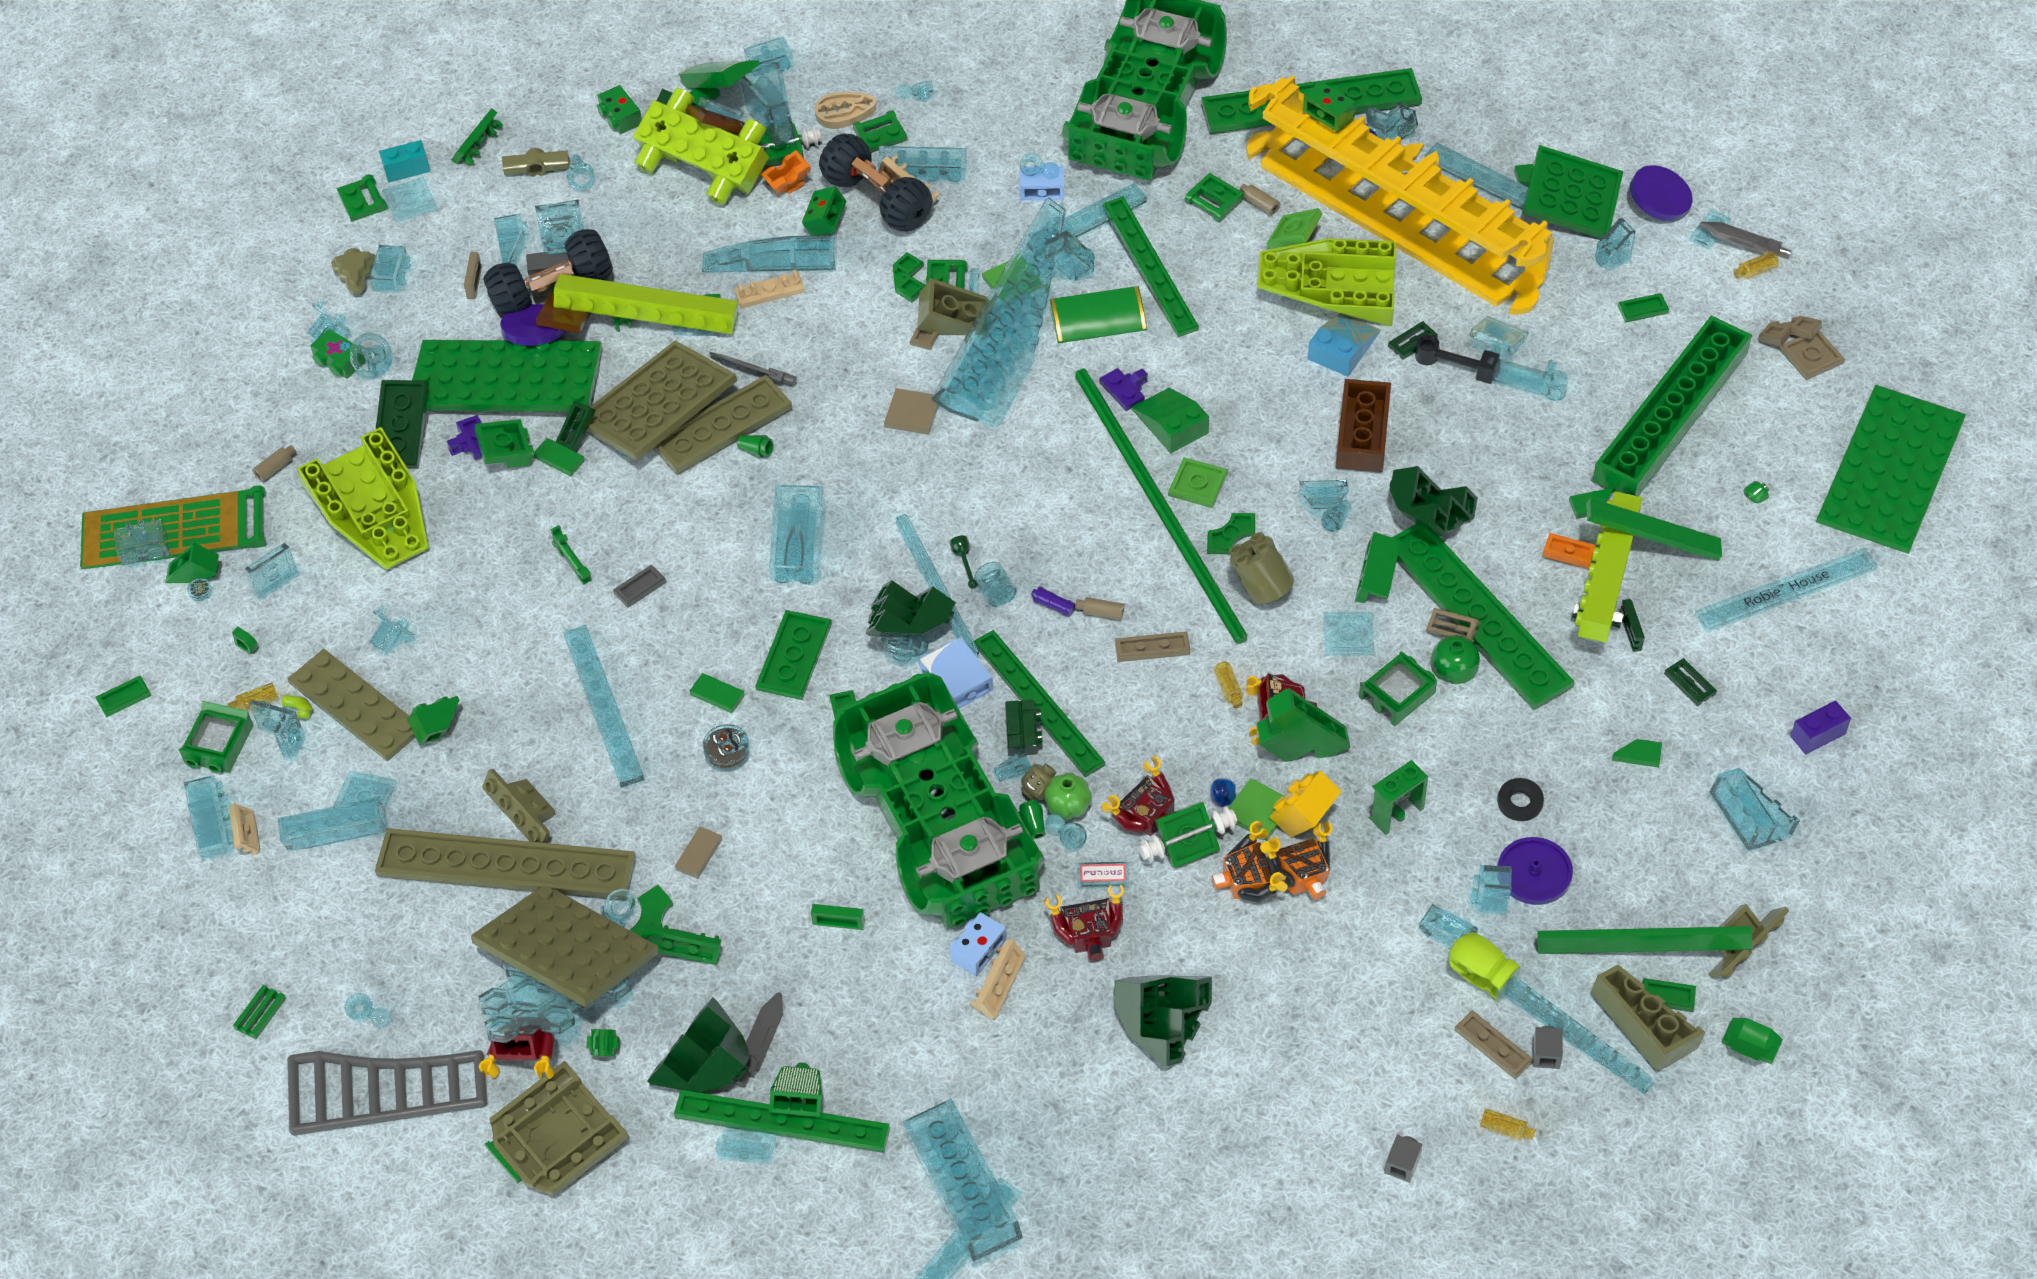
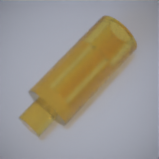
M1771 251L1740 263L1739 268L1733 271L1736 278L1743 276L1744 279L1773 269L1779 265L1778 257Z
M1221 662L1214 667L1215 675L1226 701L1232 703L1234 708H1239L1243 704L1241 701L1243 698L1242 690L1229 662Z
M271 682L236 695V700L227 704L228 707L247 711L279 698Z
M1488 1108L1485 1109L1480 1123V1127L1521 1141L1523 1137L1533 1140L1536 1129L1527 1127L1528 1122Z

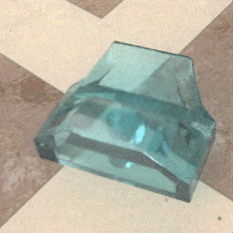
M1347 480L1299 481L1300 494L1307 499L1313 509H1338L1343 498L1349 492Z
M1434 904L1431 905L1419 924V929L1428 938L1448 949H1451L1454 942L1462 935L1478 932V928L1469 921Z

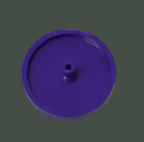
M1657 165L1644 166L1631 179L1630 193L1633 200L1645 213L1654 218L1664 221L1679 220L1685 216L1692 205L1693 196L1688 184L1682 177L1668 168Z
M531 304L517 313L508 312L500 321L502 336L507 341L518 345L531 346L549 343L561 337L565 330L536 325V317L544 304Z
M1525 837L1510 843L1502 851L1498 860L1497 876L1502 888L1514 899L1526 904L1543 905L1558 900L1567 892L1572 881L1573 866L1568 854L1558 844L1540 837Z

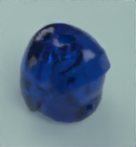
M1226 778L1215 779L1210 788L1213 802L1221 807L1231 805L1236 798L1235 783Z

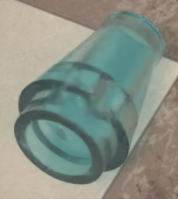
M1341 499L1337 504L1322 514V526L1329 532L1340 530L1351 509L1350 503Z
M1023 751L1021 753L1016 752L993 769L1000 782L1005 779L1025 775L1030 769L1031 764Z

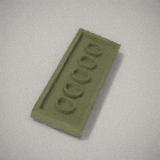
M764 375L694 415L656 445L654 449L676 474H679L735 442L740 435L745 436L791 410L792 402L767 375Z
M322 649L287 678L290 685L387 762L416 738L407 721L409 718L407 713L325 649Z

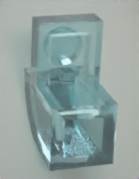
M1400 103L1388 114L1371 106L1365 111L1368 127L1373 131H1378L1379 138L1382 140L1386 138L1394 140L1397 136L1402 140L1418 127L1416 111Z

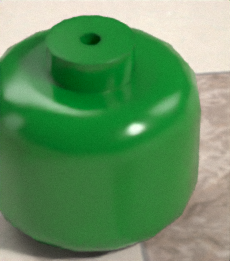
M1753 481L1743 490L1744 495L1751 502L1757 504L1769 498L1767 492L1769 488L1765 483L1761 484L1758 481Z

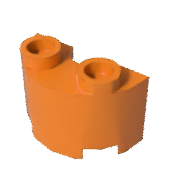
M796 150L784 157L781 166L769 167L761 175L777 194L784 192L790 194L804 186L805 182L803 180L807 173L811 172L807 161Z

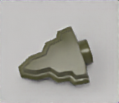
M356 248L348 249L344 252V255L336 256L331 261L333 272L339 274L340 280L346 282L347 289L353 295H360L366 287V278L371 275L372 268L376 266V255L371 254L369 251L361 252Z

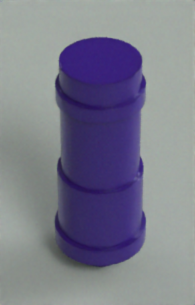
M1039 586L1037 590L1033 589L1031 593L1033 602L1054 609L1063 615L1070 617L1075 611V603L1044 589V587Z

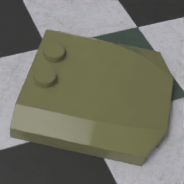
M563 1061L553 1069L554 1075L551 1079L545 1075L489 1118L493 1132V1144L499 1154L527 1187L553 1197L630 1138L627 1131L613 1115H610L566 1061Z

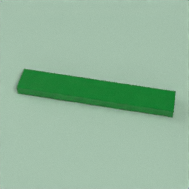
M1590 498L1586 503L1587 521L1716 561H1719L1722 557L1721 538L1596 499Z

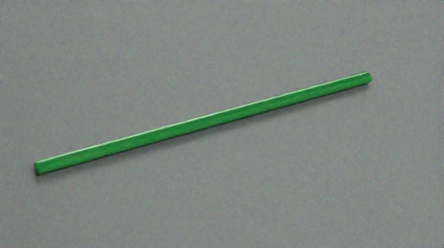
M1085 368L1077 370L1075 378L1235 643L1241 644L1246 642V631L1093 379Z

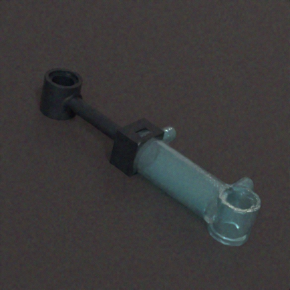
M1425 334L1417 339L1415 359L1419 364L1432 365L1439 358L1477 369V381L1492 384V381L1544 395L1547 400L1552 402L1561 401L1566 397L1569 378L1564 372L1555 370L1557 366L1555 360H1549L1545 371L1499 359L1502 350L1499 344H1494L1491 351L1484 350L1481 359L1477 360L1441 350L1439 347L1440 342L1436 336Z

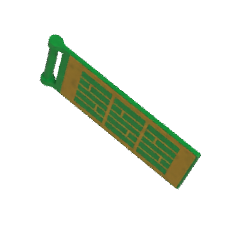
M256 485L247 490L82 513L81 569H91L176 558L193 543H197L213 552L247 547H265V537L263 536V497H265V488L261 485ZM247 498H253V536L247 539Z

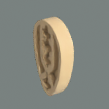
M857 92L827 94L816 102L815 117L820 125L829 129L848 127L872 115L877 109L876 99L872 95Z

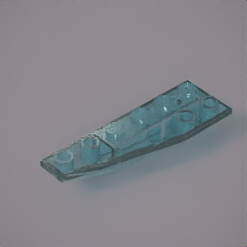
M837 234L790 235L724 246L703 253L702 272L836 270Z

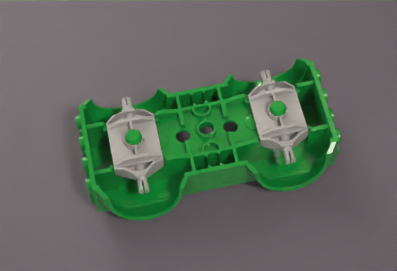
M1126 0L1111 39L1107 38L1104 50L1108 56L1097 78L1085 82L1070 121H1065L1061 136L1069 144V160L1149 181L1152 180L1157 168H1167L1178 162L1186 140V105L1197 82L1216 77L1224 62L1227 28L1226 17L1220 8L1221 5L1201 0ZM1156 60L1158 65L1152 67L1148 66L1146 62ZM1149 74L1150 76L1144 77L1142 75ZM1137 88H1141L1145 91V93L1142 95H1135L1132 91L1136 90Z
M929 671L916 674L908 680L892 684L882 691L871 693L863 699L847 703L838 709L837 716L833 722V743L840 772L848 788L855 795L876 798L898 839L896 843V864L902 887L908 900L919 913L940 916L948 930L964 925L967 921L977 917L980 912L987 915L993 909L1000 906H1008L1014 900L1023 896H1030L1040 889L1039 870L1045 862V858L1009 795L994 791L973 754L979 743L940 676ZM923 770H930L934 773V777L931 780L924 781L920 779L919 774ZM935 789L944 791L941 796L937 797L930 794ZM946 808H951L956 814L952 819L947 820L941 817V812Z

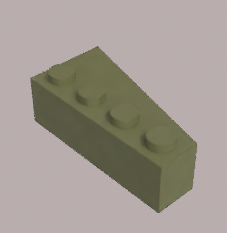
M1616 965L1597 975L1591 994L1654 1069L1658 1072L1697 1050L1706 1032L1699 1026L1697 1028L1693 1027L1686 1021V1016L1679 1011L1675 1013L1664 1004L1665 1000L1658 995L1654 996L1644 989L1645 985L1621 966Z

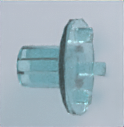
M322 299L317 304L312 303V306L321 312L307 331L314 339H318L328 329L334 331L337 326H340L347 332L350 331L343 324V321L346 319L344 315L339 313L335 318L323 309L326 302Z
M381 605L378 610L374 609L372 612L383 619L369 642L389 653L401 632L411 637H415L416 634L408 629L411 623L401 616L398 622L384 614L387 608Z

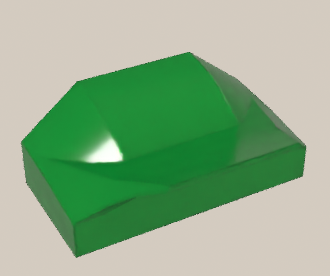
M1732 1018L1722 1039V1043L1730 1046L1731 1050L1756 1061L1762 1060L1771 1065L1783 1041L1773 1029L1748 1018Z

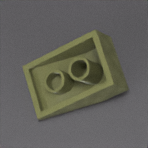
M930 278L919 293L917 329L932 334L933 332H938L939 335L989 336L991 330L992 298Z

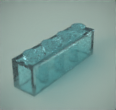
M879 147L878 171L881 161L886 156L892 159L893 156L897 155L899 158L895 164L902 166L906 163L905 171L918 180L931 182L966 181L967 148Z
M378 797L278 818L280 842L288 852L384 833L387 829L386 811Z

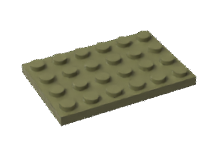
M675 340L590 406L596 412L587 432L638 461L738 381L736 374Z
M547 886L538 888L471 935L472 943L584 1007L590 1005L658 955V946Z

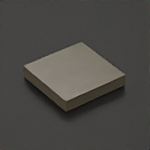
M1820 330L1812 339L1798 337L1782 344L1779 348L1780 352L1805 380L1838 367L1845 362V358Z
M896 388L884 421V427L929 435L941 401L940 395Z

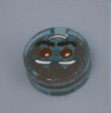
M723 724L712 728L703 739V751L707 764L719 772H733L742 768L750 757L749 740L745 731L732 724Z

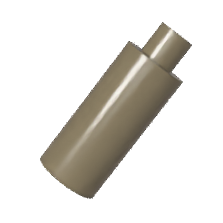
M1241 185L1239 190L1244 193V199L1271 216L1279 210L1281 203L1254 185Z
M292 445L286 449L283 447L279 448L252 469L255 477L261 482L267 480L292 461L291 456L296 453L295 448Z
M1086 597L1085 601L1076 600L1075 609L1083 610L1085 615L1122 621L1125 608L1123 603Z

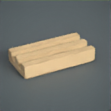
M233 803L228 809L234 848L238 850L242 848L243 852L247 853L250 851L251 855H255L260 852L254 811Z

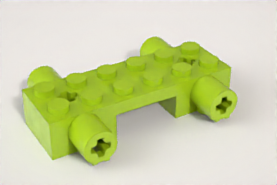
M675 88L666 105L655 100L652 101L633 135L635 141L642 147L634 161L636 166L649 173H653L663 157L676 163L678 160H681L706 171L714 179L706 192V196L714 202L725 205L734 189L749 195L769 159L764 149L758 145L767 130L762 124L755 120L747 119L739 135L736 136L720 128L702 123L696 118L687 115V106L692 105L695 98L681 88Z

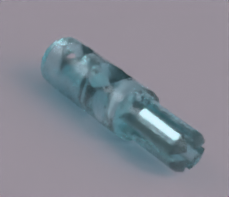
M673 327V335L714 336V333L699 332L707 330L693 328V334L690 335L687 333V327Z

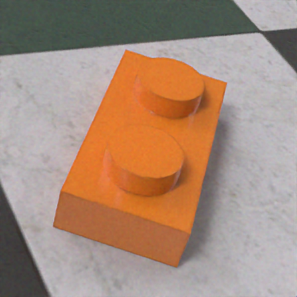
M1549 533L1542 557L1589 569L1596 545Z

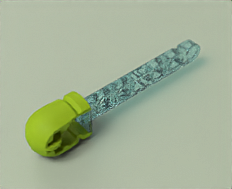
M1471 932L1462 935L1454 942L1449 953L1450 966L1468 982L1483 991L1488 990L1490 996L1498 1002L1508 994L1549 1026L1563 1029L1564 1037L1614 1074L1623 1078L1628 1084L1634 1088L1637 1087L1641 1093H1647L1654 1084V1080L1649 1074L1634 1063L1632 1064L1610 1045L1518 979L1520 965L1512 959H1506L1504 953L1489 940L1477 933Z

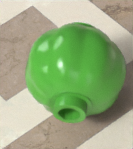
M1065 773L1052 778L1050 784L1045 788L1044 800L1050 813L1068 820L1080 817L1086 812L1087 807L1091 804L1092 794L1085 779L1073 773Z

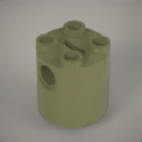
M1258 532L1252 535L1250 540L1243 544H1237L1230 549V564L1237 571L1242 585L1254 603L1265 604L1278 601L1292 587L1294 576L1282 555L1277 551L1273 539Z

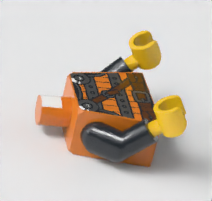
M1260 821L1253 822L1250 826L1251 834H1247L1223 858V872L1211 876L1215 890L1229 886L1234 899L1241 898L1242 900L1254 903L1264 901L1274 895L1276 890L1279 892L1287 890L1288 886L1283 882L1286 877L1282 873L1276 872L1271 876L1267 857L1260 849L1261 842L1256 840L1257 838L1265 839L1268 836V831L1264 828L1258 832L1263 823Z
M1324 822V832L1321 830V823H1317L1313 827V833L1319 837L1318 841L1315 838H1311L1280 848V841L1276 837L1262 842L1260 849L1269 856L1267 857L1271 876L1276 872L1282 873L1286 877L1283 882L1287 884V889L1292 894L1296 895L1308 891L1313 900H1318L1326 894L1323 884L1330 872L1329 840H1326V836L1332 832L1330 822Z

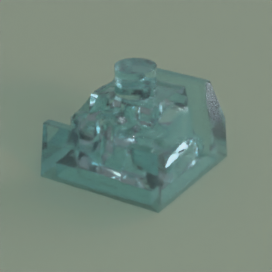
M579 199L535 206L543 251L548 254L566 252L565 242L569 236L578 230L584 229Z

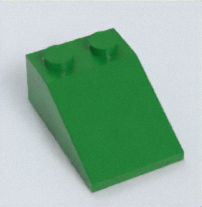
M1170 387L1131 407V410L1170 454L1209 434V415L1196 401Z

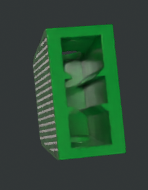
M803 1062L798 1063L795 1067H782L770 1089V1113L821 1117L822 1090L820 1070L810 1068L807 1063Z

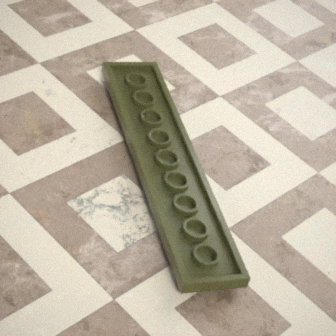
M387 828L375 873L376 876L526 891H535L540 887L547 886L567 895L626 900L636 855L635 851Z

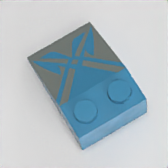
M1339 313L1322 325L1310 340L1308 360L1349 377L1381 330Z

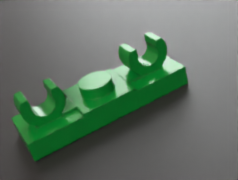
M492 108L489 110L451 159L454 163L458 164L463 158L466 165L472 166L474 160L470 158V155L478 158L481 154L472 147L474 145L478 147L485 139L483 135L485 131L489 137H495L497 132L492 127L500 130L503 126L500 121L493 120L498 112Z
M651 922L649 925L645 924L642 937L658 946V953L717 965L721 947L719 936L716 935L715 938L705 936L706 933L697 935L696 933L669 929L668 925H665L664 928L654 926V922Z

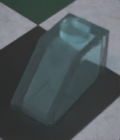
M1623 217L1619 218L1597 243L1595 259L1608 272L1631 261L1636 231Z

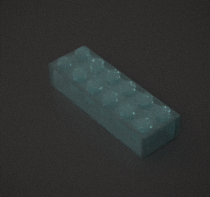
M952 1098L902 1121L909 1142L973 1262L1023 1238L1019 1222Z

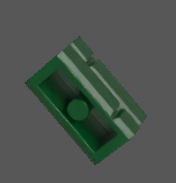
M1035 700L1006 701L1008 756L1038 754V746H1043L1042 731H1037L1036 723H1041L1040 708H1035Z

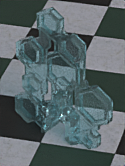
M503 960L501 961L506 976L510 977V979L497 988H490L478 996L482 1014L491 1015V1018L484 1022L488 1040L507 1043L518 1036L519 1029L526 1024L540 1026L544 1032L561 1034L575 1025L573 1013L581 1008H585ZM626 977L599 998L618 1000L631 991L629 977ZM518 1011H522V1013L518 1014L517 1016L513 1015Z

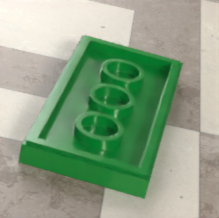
M785 610L755 685L756 690L803 700L832 626V619Z

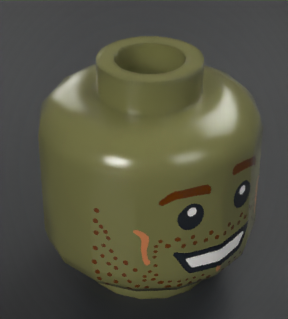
M1046 763L1043 766L1040 764L1032 765L1021 779L1023 786L1021 790L1032 800H1044L1045 788L1050 784L1052 778L1055 777L1056 770Z

